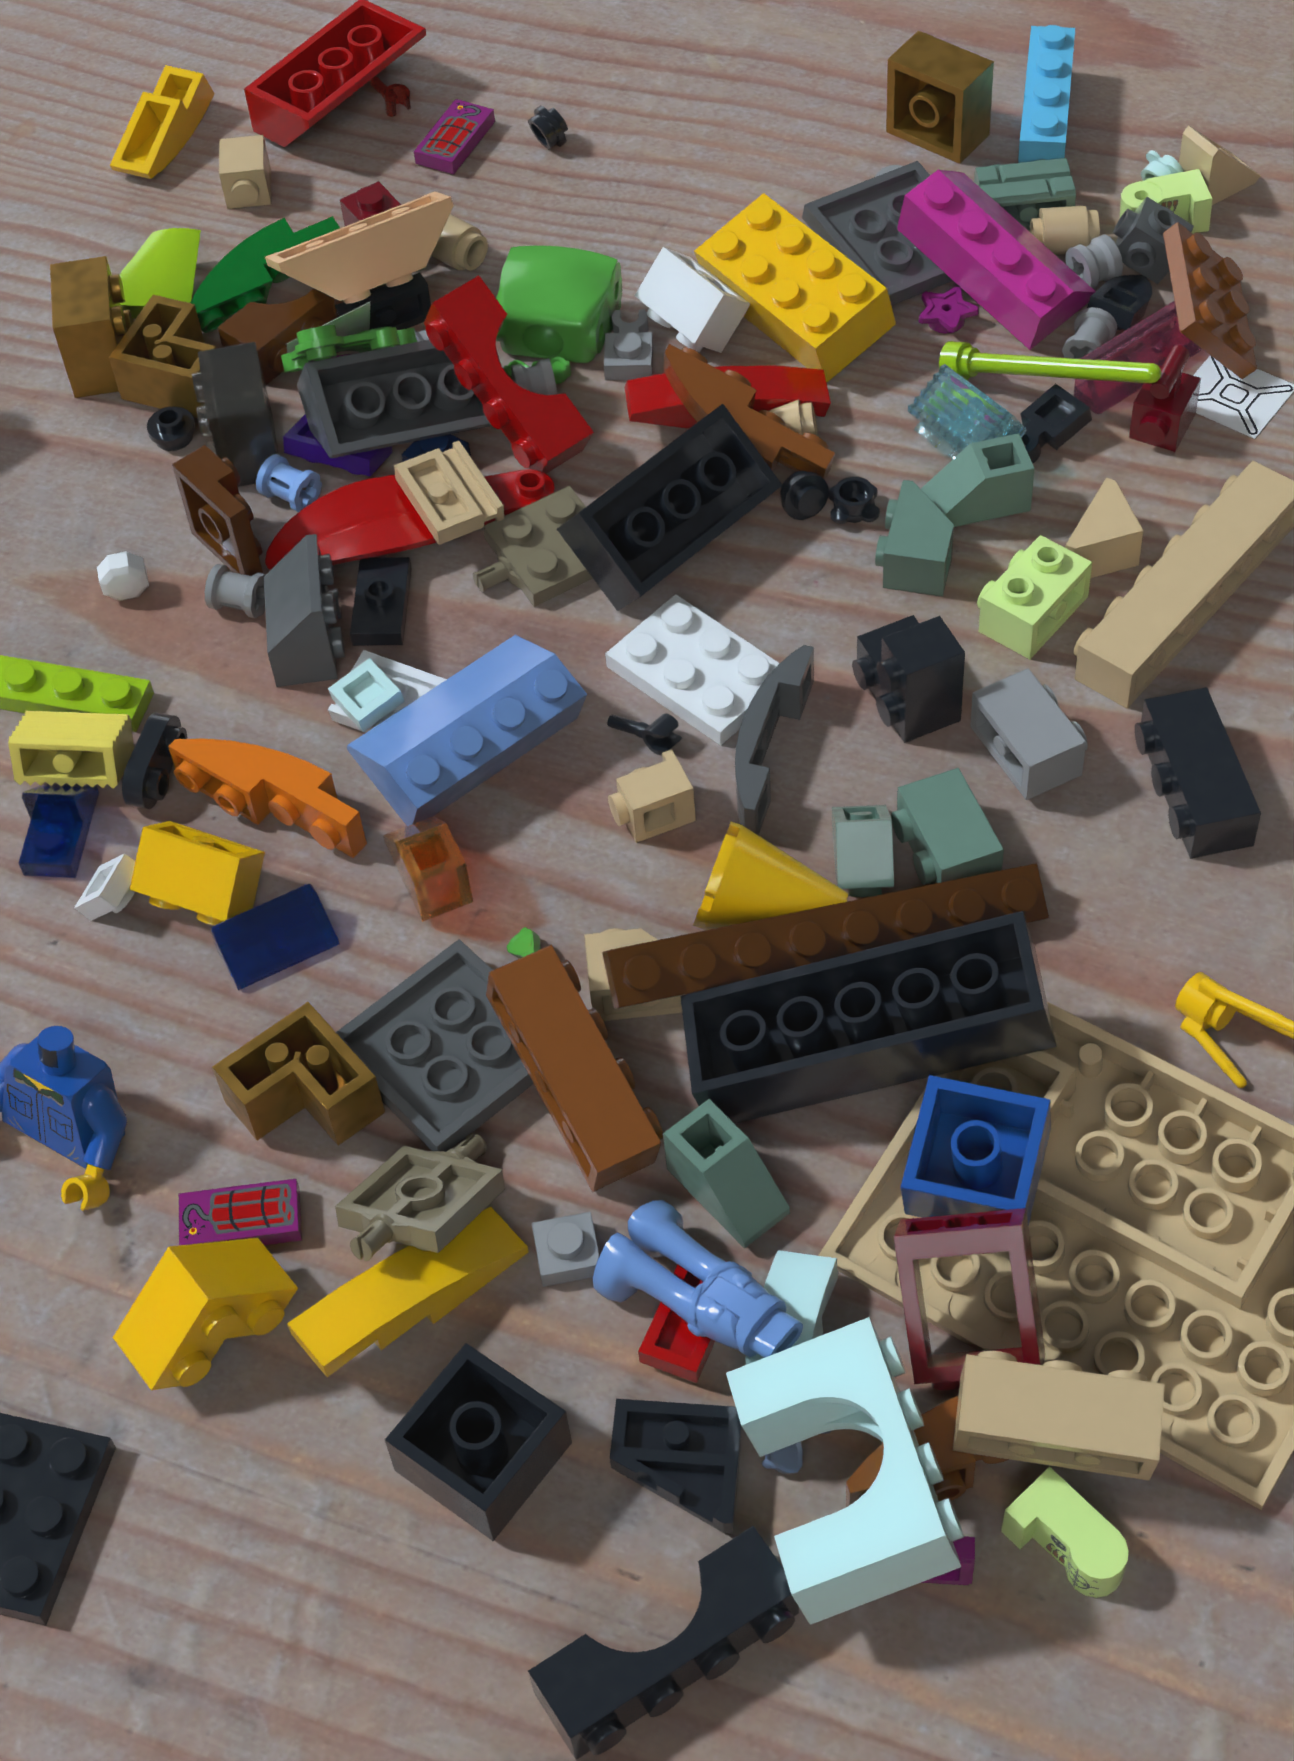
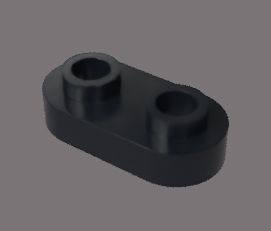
M154 712L148 717L124 771L122 795L126 805L151 809L158 800H163L169 787V774L174 765L168 746L175 739H187V731L181 727L180 719L177 716Z

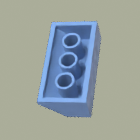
M514 635L348 744L347 750L410 831H412L576 720L587 693L555 653Z

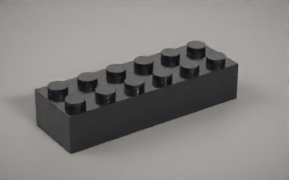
M1023 911L680 996L692 1095L698 1106L710 1099L734 1124L928 1078L929 1075H941L1057 1047L1036 949Z

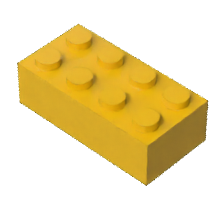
M765 193L761 194L694 250L697 261L702 267L750 303L743 317L806 368L823 369L826 382H829L896 325L887 288Z

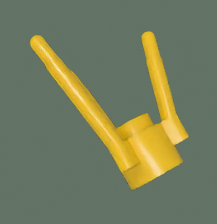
M1198 972L1192 976L1176 999L1175 1009L1186 1016L1181 1023L1180 1029L1199 1042L1238 1088L1246 1087L1247 1080L1207 1033L1206 1029L1212 1027L1217 1031L1222 1030L1233 1018L1235 1012H1238L1284 1036L1294 1039V1021L1230 991L1203 972Z

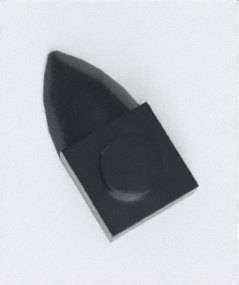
M1143 275L1114 277L1091 295L1087 308L1094 307L1107 311L1114 317L1117 323V330L1124 329L1129 331L1144 316L1152 296V286Z

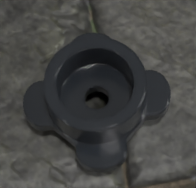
M847 477L839 481L829 490V499L834 504V508L830 511L831 519L838 524H845L847 522L858 523L861 521L873 522L878 519L880 509L874 502L878 495L877 488L861 477Z

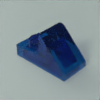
M44 784L22 793V800L31 819L18 862L24 876L76 878L99 795L97 786L92 788L91 786L81 787L74 785L71 787L70 785H63L61 787L59 784H53L52 786Z

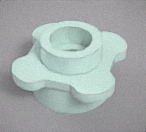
M1150 150L1146 154L1149 164L1141 171V177L1144 181L1148 178L1184 171L1179 162L1172 156L1164 155L1160 157L1157 152Z

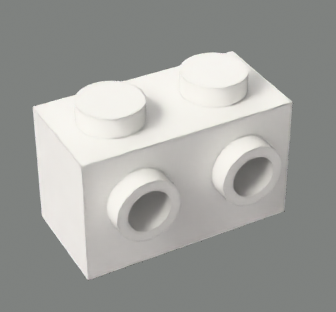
M665 247L661 249L635 294L636 298L649 307L647 311L648 317L664 327L670 328L673 326L679 331L676 339L697 352H700L705 347L722 353L750 306L749 302L691 257Z

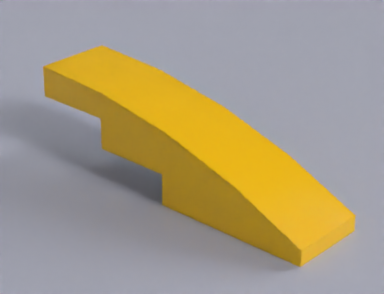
M492 1207L484 1209L439 1253L420 1250L409 1245L343 1284L288 1322L287 1325L294 1339L325 1376L329 1377L371 1344L375 1343L380 1350H383L426 1316L435 1324L529 1253L528 1246Z

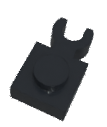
M1055 383L1020 413L1023 426L1009 429L1002 437L1019 433L1033 464L1040 457L1041 448L1046 443L1058 450L1092 421L1091 410L1089 406Z

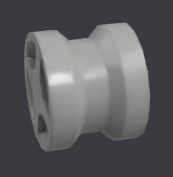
M1100 235L1093 238L1088 246L1079 244L1069 248L1066 252V265L1093 289L1097 287L1099 281L1107 282L1114 277L1122 275V257L1116 243L1110 236Z
M549 358L539 360L535 366L525 367L522 364L511 366L512 380L519 386L538 394H557L554 373Z

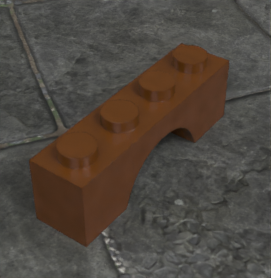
M386 283L372 288L370 291L386 286ZM313 288L304 296L285 303H248L217 327L226 363L266 386L284 372L281 355L287 353V343L297 339L296 333L322 326L336 319L335 305L344 301H339Z

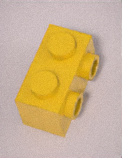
M172 821L144 826L141 832L130 890L149 896L148 902L156 907L170 910H178L182 907L197 912L196 918L203 923L227 926L231 920L252 914L265 852Z

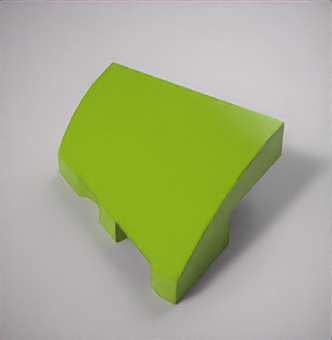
M169 228L152 232L135 256L122 270L120 276L125 302L120 303L123 310L130 309L132 318H137L152 295L187 303L191 302L201 230Z

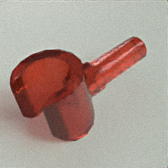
M378 77L371 79L370 85L385 100L387 116L394 117L397 115L396 104L404 105L407 110L411 109L408 87L396 83L387 86Z

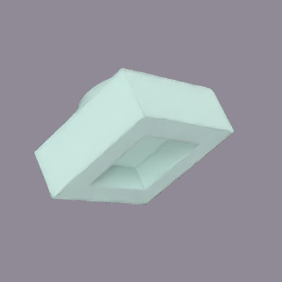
M371 658L328 688L333 701L362 732L369 729L405 702L401 690Z

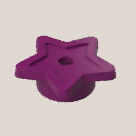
M954 287L943 294L925 291L922 293L921 299L926 308L919 315L918 322L928 324L932 330L938 333L949 334L960 330L965 324V318L976 316L979 314L976 305L963 300L960 287Z

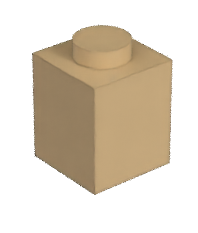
M264 135L219 139V176L227 209L271 205V167Z

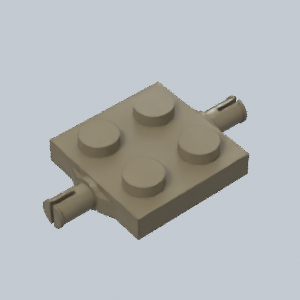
M570 485L504 516V520L499 522L495 520L484 526V538L497 555L498 562L473 573L475 584L481 592H485V590L508 580L511 584L520 588L535 607L593 579L557 531L558 527L586 507Z
M470 1133L454 1149L446 1152L425 1151L403 1146L335 1206L338 1227L361 1232L350 1242V1248L354 1256L360 1260L364 1257V1261H368L386 1243L393 1241L414 1246L420 1250L439 1253L505 1190L502 1169L475 1162L487 1151L484 1139L478 1134L474 1137L473 1133Z

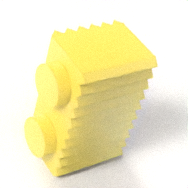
M25 711V716H22V721H19V725L16 726L15 731H12V736H9L8 741L14 781L19 785L26 781L30 786L34 782H37L40 786L45 782L52 786L56 782L61 787L65 783L71 787L76 783L81 787L88 784L92 788L96 784L102 788L108 784L114 789L120 782L134 750L131 720L128 714Z

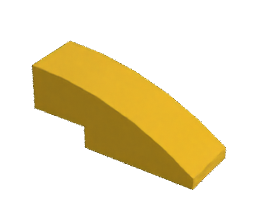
M165 65L153 94L142 92L110 163L112 170L152 179L179 154L193 135L215 94L203 73Z

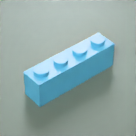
M1057 25L1045 27L1031 26L1018 163L1040 159L1065 158L1075 28Z

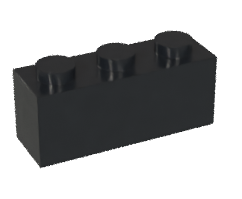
M1208 688L1144 699L1141 722L1135 724V740L1141 755L1148 754L1151 761V777L1156 794L1159 797L1165 796L1169 805L1168 818L1174 838H1182L1190 859L1254 846L1261 811Z

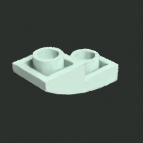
M777 1251L764 1289L770 1295L783 1300L786 1305V1313L803 1324L802 1333L792 1347L823 1335L822 1315L838 1279L837 1258ZM759 1354L752 1357L746 1356V1365L764 1357Z

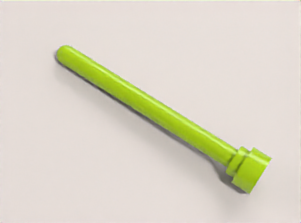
M948 341L943 346L939 358V369L942 377L945 380L951 378L952 381H967L970 377H975L978 372L1148 384L1156 383L1161 377V369L1154 363L980 353L969 342Z

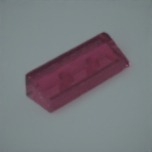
M1175 301L1080 359L1154 363L1162 366L1171 348L1175 345L1186 347L1190 352L1189 358L1199 353L1202 348L1180 332ZM1075 379L1074 397L1089 406L1093 413L1101 414L1140 390L1144 383Z

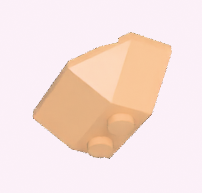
M434 191L418 199L286 250L268 255L265 259L269 267L339 301L343 300L346 304L355 303L368 298L371 295L370 289L385 283L387 287L402 285L413 279V272L426 268L454 205L450 196Z

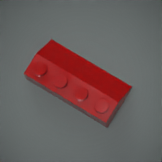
M358 0L244 88L253 132L264 135L265 138L286 147L426 36V29L367 0Z

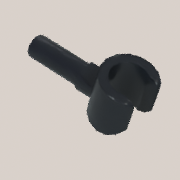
M667 713L662 714L650 725L613 714L609 716L607 721L608 727L643 738L646 746L657 755H662L663 752L670 750L682 740L680 735L672 732L679 726L678 721Z

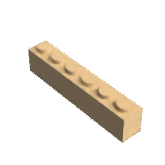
M1252 461L1239 476H1230L1222 487L1219 497L1210 506L1205 504L1198 510L1190 528L1182 536L1177 534L1169 541L1163 556L1153 567L1147 565L1142 569L1133 588L1124 597L1118 596L1111 602L1104 619L1094 629L1087 628L1081 634L1074 648V655L1077 656L1075 680L1128 709L1293 529L1294 481L1255 461Z

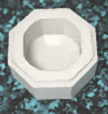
M127 551L107 555L97 567L103 595L122 601L139 597L149 586L143 558Z

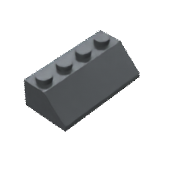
M430 340L305 363L297 383L310 431L330 458L492 426L484 414L481 401L472 389H466L459 382L451 360L443 350L436 349Z

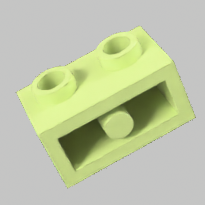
M1040 535L1026 550L1021 549L1013 556L1008 569L997 581H989L982 589L977 601V607L980 608L978 632L1030 660L1088 598L1092 562Z

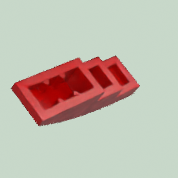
M777 365L715 367L724 373L726 370L735 371L749 380L751 387L757 390L753 408L757 412L760 410L770 411L799 399L801 404L812 402L815 416L825 417L831 404L823 369ZM665 373L626 381L624 388L629 421L686 429L697 423L674 392Z

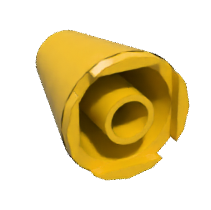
M731 821L693 926L703 930H710L843 903L847 901L849 893L745 826Z

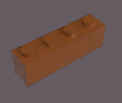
M551 944L489 972L486 996L592 1192H595L654 1164L661 1146L660 1140L663 1139V1131L653 1110L650 1107L642 1109L632 1091L635 1089V1080L628 1064L622 1057L615 1059L605 1041L608 1039V1033L600 1014L595 1008L588 1010L578 993L581 991V984L574 967L568 960L561 962Z

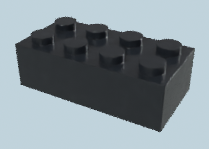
M721 404L558 527L557 531L615 609L619 611L648 592L783 485L725 405Z

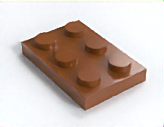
M1177 222L1163 233L1180 332L1239 378L1244 379L1257 370L1254 353L1256 340L1250 331L1247 318L1249 306L1243 297L1241 287L1243 274L1234 260L1230 257L1222 258L1212 250L1209 242L1203 235L1198 232L1192 234Z

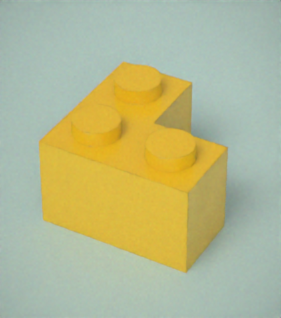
M259 1238L169 1246L112 1338L151 1390L177 1386L188 1387L198 1383L207 1375L211 1368V1361L225 1339L249 1335L260 1336L270 1333V1331L276 1328L282 1321L285 1314L284 1310L298 1287Z

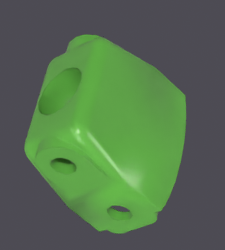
M559 246L511 247L502 269L499 292L496 297L508 314L496 338V341L500 342L502 350L511 355L549 358L551 360L555 357H562L566 361L576 363L592 361L597 354L601 353L605 343V333L613 331V312L621 308L623 290L620 263L615 258L576 248Z

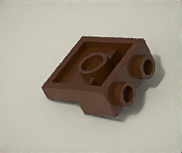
M206 445L201 446L173 463V470L191 533L232 572L253 576L256 573L263 574L259 556L263 553L262 547L253 534L250 524L254 516L250 506L239 493L238 484L241 483V478L234 464L226 457L220 459Z

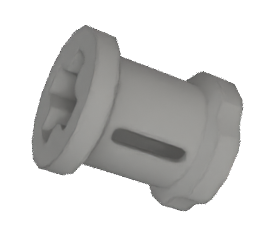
M1091 307L1080 311L1074 321L1075 333L1066 340L1062 348L1064 358L1105 360V345L1113 340L1117 332V323L1114 317L1100 308Z
M216 564L211 569L206 580L204 591L206 605L215 610L221 609L223 606L243 610L251 618L261 616L265 611L264 576L266 574L256 573L253 576L230 572L226 565Z

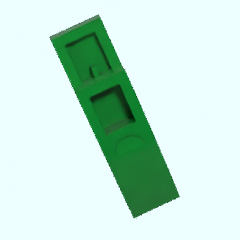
M329 217L297 232H293L286 219L282 218L257 231L227 253L209 272L190 302L195 304L202 332L209 333L218 329L217 327L250 302L266 304L272 282L280 283L290 278V276L269 267L265 257L340 229L334 217Z

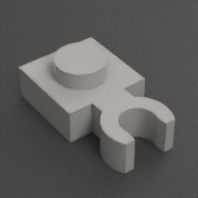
M645 309L639 310V318L631 323L622 321L621 310L613 312V333H605V380H629L652 375L653 334L648 332V318Z

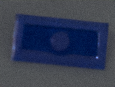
M312 884L301 886L216 924L211 928V934L217 951L238 990L340 945L339 939Z

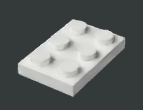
M676 594L605 653L606 666L720 746L740 729L744 715L757 690L767 676L780 664Z

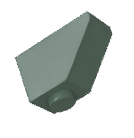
M887 806L832 807L837 886L841 889H848V895L852 897L877 896L882 894V887H894L892 819Z

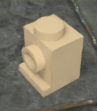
M672 749L662 753L663 762L650 767L635 769L628 775L617 778V793L608 795L610 810L617 825L626 824L636 843L696 821L694 789Z

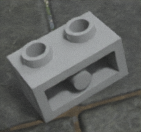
M1029 668L972 693L970 727L1025 800H1029L1082 776L1085 751L1088 747L1086 735L1081 726L1076 721L1070 722L1059 708L1052 689L1046 684L1041 685Z

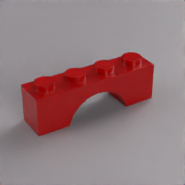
M478 275L431 304L424 321L426 334L432 345L440 351L443 350L451 360L459 382L466 389H472L481 401L484 414L489 423L494 428L501 429L512 444V452L519 464L526 469L539 470L547 474L582 452L594 432L566 393L554 395L534 393L519 386L506 374L497 356L496 338L508 314Z

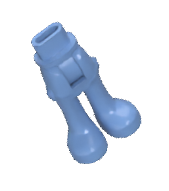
M653 1200L635 1210L628 1220V1232L631 1240L617 1232L607 1241L597 1260L593 1274V1286L597 1293L606 1299L623 1302L640 1289L662 1302L688 1323L689 1331L695 1336L708 1337L725 1346L738 1349L748 1357L759 1354L765 1358L791 1348L802 1333L803 1324L786 1313V1305L783 1300L770 1295L746 1268L735 1262H726L689 1236L683 1230L682 1215L664 1200ZM665 1256L696 1276L703 1283L694 1288L651 1257Z

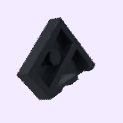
M616 1399L610 1449L611 1468L721 1532L734 1534L742 1426L736 1407Z

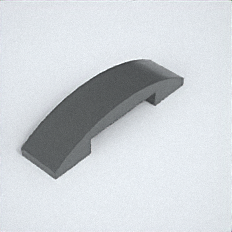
M801 646L778 664L767 676L751 700L739 730L735 753L737 812L740 825L745 826L757 835L760 833L771 802L770 768L763 767L762 763L779 717L801 719L814 682V647Z

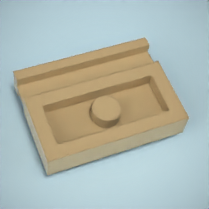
M460 441L453 442V448L441 452L438 448L394 465L396 481L438 545L484 527V522L495 518L497 522L504 520L503 504Z

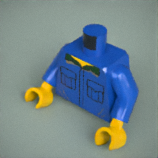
M63 1026L47 1027L29 1044L22 1043L15 1046L0 1062V1112H2V1121L85 1168L84 1175L69 1178L63 1183L61 1198L65 1204L78 1202L83 1198L81 1211L93 1209L104 1204L110 1196L108 1182L102 1175L105 1169L111 1170L120 1142L125 1135V1128L127 1126L126 1114L118 1102L111 1069L106 1062L74 1045V1036L68 1028Z

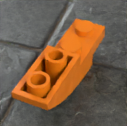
M203 738L175 739L168 746L175 766L174 775L179 783L190 792L198 793L200 791L211 797L226 813L232 816L240 814L259 825L271 812L283 824L288 826L295 824L311 833L312 837L321 846L330 850L336 848L352 858L367 844L359 811L338 800L330 772L308 761L274 749L230 740Z

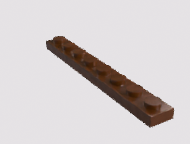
M1035 863L611 949L602 952L613 1006L614 1009L686 995L1023 911L1027 923L1048 919L1049 914L1038 865Z

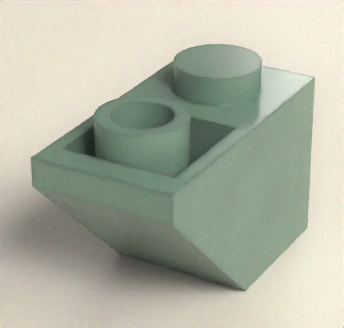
M1018 433L970 443L927 482L921 490L954 524V527L1031 511L1035 468Z
M903 480L898 500L890 499L888 502L885 529L890 531L888 536H879L875 566L883 567V588L943 597L952 562L954 524L913 481Z
M710 1099L663 1133L667 1170L744 1249L790 1214L789 1205L750 1139Z

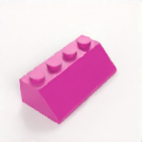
M938 169L904 196L897 230L1029 350L1089 303L1091 295L1096 292L965 173Z

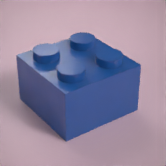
M929 1075L900 1187L905 1214L922 1218L1026 1208L1029 1226L1051 1131L1050 1099Z

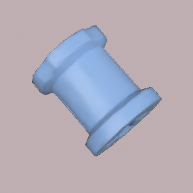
M273 454L264 461L256 478L258 493L268 498L277 496L289 502L291 509L300 512L303 508L317 500L322 487L320 474L312 470H305L304 472L290 466L288 460L278 454Z

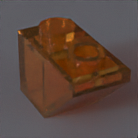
M432 816L383 835L384 842L422 922L473 902L466 862L446 822Z

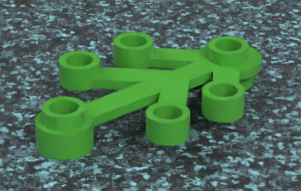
M325 325L297 332L299 344L294 346V351L281 355L284 372L290 373L303 370L305 363L336 357V353L340 351H357L361 353L418 341L415 328L397 330L396 327L392 328L389 326L366 330L354 335L337 336L335 325Z

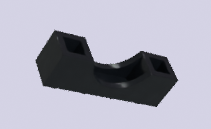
M754 1526L698 1561L702 1589L699 1606L689 1625L672 1641L648 1651L625 1652L604 1646L587 1634H584L528 1670L535 1696L576 1760L589 1751L593 1755H599L608 1751L623 1739L627 1733L625 1729L627 1726L647 1713L650 1717L662 1715L681 1700L684 1695L683 1689L703 1676L707 1680L718 1678L738 1662L741 1651L759 1639L763 1643L772 1642L792 1627L795 1622L794 1616L799 1614V1606L791 1595L784 1568Z

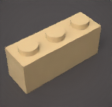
M983 1351L978 1356L966 1354L960 1377L953 1451L1149 1481L1160 1460L1165 1384L1149 1382L1145 1375L1128 1370H1117L1110 1372L1108 1375L1082 1372V1368L1079 1365L1068 1361H1047L1042 1366L1017 1362L1016 1357L1001 1351Z

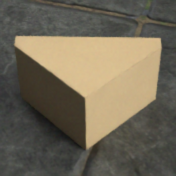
M1188 125L1183 132L1179 164L1184 172L1195 169L1200 170L1213 198L1212 205L1255 184L1260 178V174L1236 155Z
M1109 478L1104 480L1065 545V548L1092 562L1091 578L1139 566L1143 529L1115 480Z

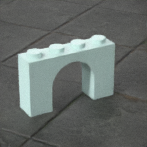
M869 1317L726 1373L741 1426L760 1457L818 1434L840 1429H852L868 1433L881 1440L884 1444V1455L880 1471L871 1487L857 1501L838 1512L774 1536L791 1595L810 1625L961 1567L953 1541L964 1537L959 1520L949 1498L938 1501L933 1484L944 1481L942 1472L930 1443L919 1446L914 1430L924 1426V1422L910 1388L900 1392L895 1379L896 1376L906 1373L901 1357L891 1336L880 1340Z

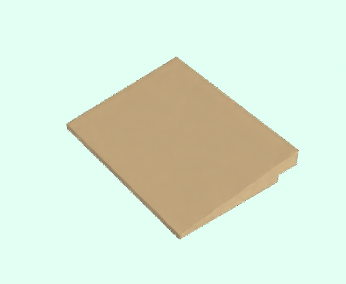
M1047 1002L1057 1047L936 1075L937 1077L1050 1099L1051 1131L1028 1226L1046 1353L1044 1363L1053 1360L1068 1361L1079 1365L1082 1368V1372L1108 1375L1110 1372L1117 1370L1134 1371L1145 1375L1149 1382L1165 1384L1160 1453L1262 1510L1294 1454V1126ZM925 1089L818 1255L837 1258V1269L839 1272L903 1307L893 1236L901 1219L921 1218L905 1214L900 1187ZM1009 1251L919 1259L927 1322L979 1351L1022 1347Z

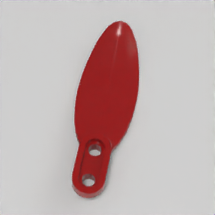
M525 469L484 476L503 504L504 516L554 493L553 480L539 470ZM388 475L345 485L325 494L303 508L274 537L267 549L265 564L270 571L306 535L317 534L321 555L330 554L333 565L411 550L437 542L396 481L395 475ZM493 518L488 521H485L484 526L495 521L496 519Z

